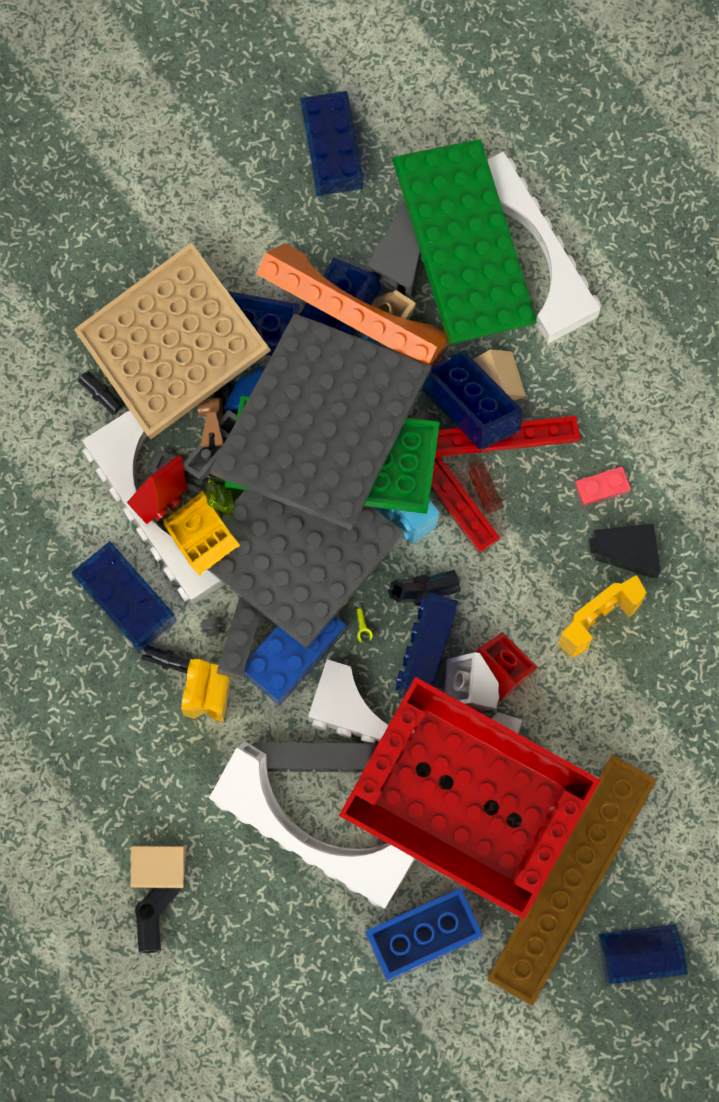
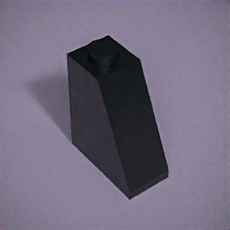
M654 524L598 529L593 531L592 538H588L589 552L594 553L596 561L650 578H658L661 570Z

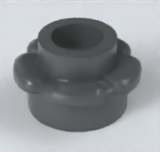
M221 617L201 622L203 628L201 632H206L208 637L221 634V629L225 627V624H222Z

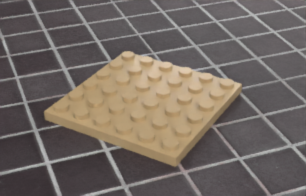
M192 243L185 246L74 329L150 439L161 433L271 351Z

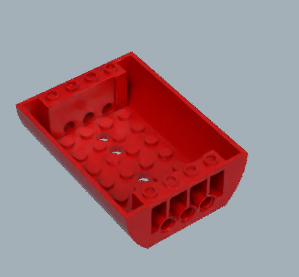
M415 677L339 816L518 917L525 919L601 780ZM421 762H426L431 767V772L426 777H421L416 773V766ZM442 775H450L453 778L454 784L450 789L445 790L439 786L438 781ZM488 800H494L498 803L499 810L497 813L489 815L484 811V804ZM511 813H518L522 818L521 824L517 827H510L507 824V816Z

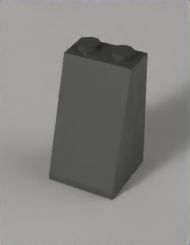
M404 201L367 264L366 283L386 294L397 290L409 299H412L421 253Z

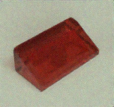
M469 463L468 474L485 513L490 514L502 509L503 504L486 466L481 463Z

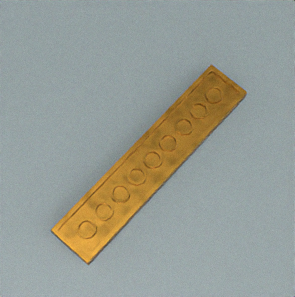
M613 754L599 777L601 780L527 916L525 919L520 918L486 979L530 1006L534 1005L657 779Z

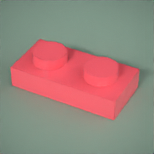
M623 467L575 482L583 506L618 496L631 490Z

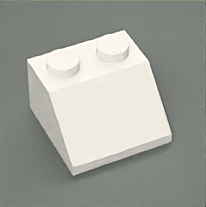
M474 652L447 659L444 693L478 712L497 709L499 683L481 654Z

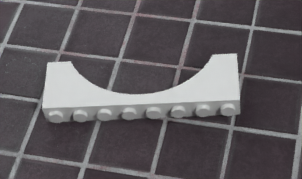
M501 152L487 159L503 212L519 221L531 232L540 244L548 263L550 291L543 308L537 315L536 325L546 342L550 343L598 318L601 304L597 296H592L588 290L589 285L583 275H579L575 269L576 263L571 255L567 256L562 239L558 235L555 236L551 230L552 224L547 216L543 217L539 210L538 200L534 196L531 197L527 191L528 185L523 177L519 178L516 173L515 163L510 157L507 158L504 152Z
M129 410L83 439L82 442L85 449L82 452L89 463L94 461L98 468L95 471L101 481H108L112 487L109 489V492L116 502L121 500L125 506L122 511L130 522L132 520L138 525L136 531L142 541H149L152 546L149 550L157 562L162 560L166 566L163 571L168 579L177 582L179 585L177 591L183 601L189 600L193 606L225 584L208 570H205L199 576L189 565L173 538L153 521L146 524L127 504L128 500L136 493V462L142 444L147 437V434Z
M327 659L308 715V721L313 722L312 726L320 730H326L329 727L337 730L336 734L346 738H351V735L361 737L360 741L363 743H379L388 724L378 718L360 696L353 679L351 667ZM499 712L491 718L516 733L519 732L522 719Z
M246 741L236 748L209 797L220 809L232 812L239 821L251 824L263 836L275 839L284 849L294 851L302 856L306 863L318 866L324 870L328 877L340 880L346 884L349 890L355 893L359 892L367 897L371 904L378 907L381 906L384 909L392 900L415 858L388 843L372 848L348 849L329 845L304 832L285 814L273 794L267 774L266 754Z

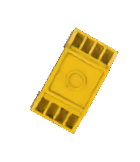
M203 490L196 497L191 498L188 503L183 504L176 512L174 511L168 518L163 519L165 527L177 547L199 576L233 549L240 546L237 539L219 515L221 514Z
M636 575L622 584L613 583L574 614L571 624L562 632L557 645L574 658L589 649L593 637L587 630L596 623L595 620L601 613L603 616H606L616 607L615 604L617 603L626 615L630 617L640 607L647 593L638 576Z

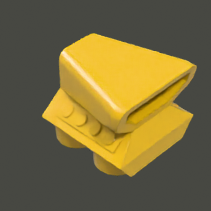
M201 659L190 660L181 707L185 717L196 719L205 713L212 719L224 723L231 678L217 674L219 665L211 664Z

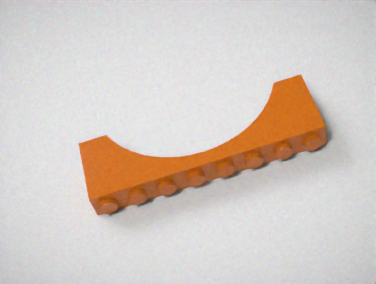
M286 243L266 252L256 273L390 349L420 362L432 365L443 356L448 346L444 330L433 324L415 322L392 315L353 297L323 277L310 264L306 254Z

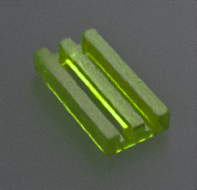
M209 479L206 485L207 504L221 512L230 514L234 508L232 490L227 488L224 492L223 485L218 483L217 487H214V481Z

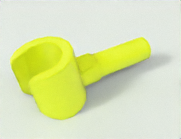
M359 608L356 610L360 629L357 639L362 643L360 634L368 632L371 641L372 632L366 626L363 609Z

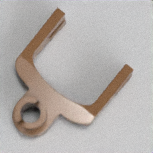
M218 397L210 398V401H202L198 404V414L200 417H207L200 446L210 447L211 434H215V446H224L218 422L223 417L222 399Z

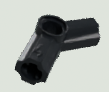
M451 570L430 577L429 575H420L412 579H396L391 582L388 594L390 599H394L396 603L413 602L414 606H422L435 601L436 598L460 592L461 588L455 570Z
M153 888L143 900L137 903L135 914L138 953L148 954L162 951L159 916L181 892V888ZM147 906L155 910L154 915L148 919L140 915L141 910Z

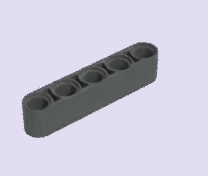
M370 743L252 744V746L266 754L267 772H287V769H290V772H313V769H315V772H338V770H341V772H363L377 745Z

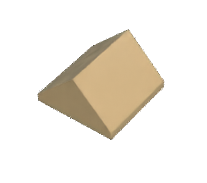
M490 349L465 364L479 410L526 397L511 351Z
M131 846V888H183L186 846Z

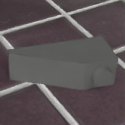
M229 410L218 421L224 444L237 419V415ZM215 434L210 435V447H201L200 443L183 463L184 470L200 481L211 474V468L223 446H215Z

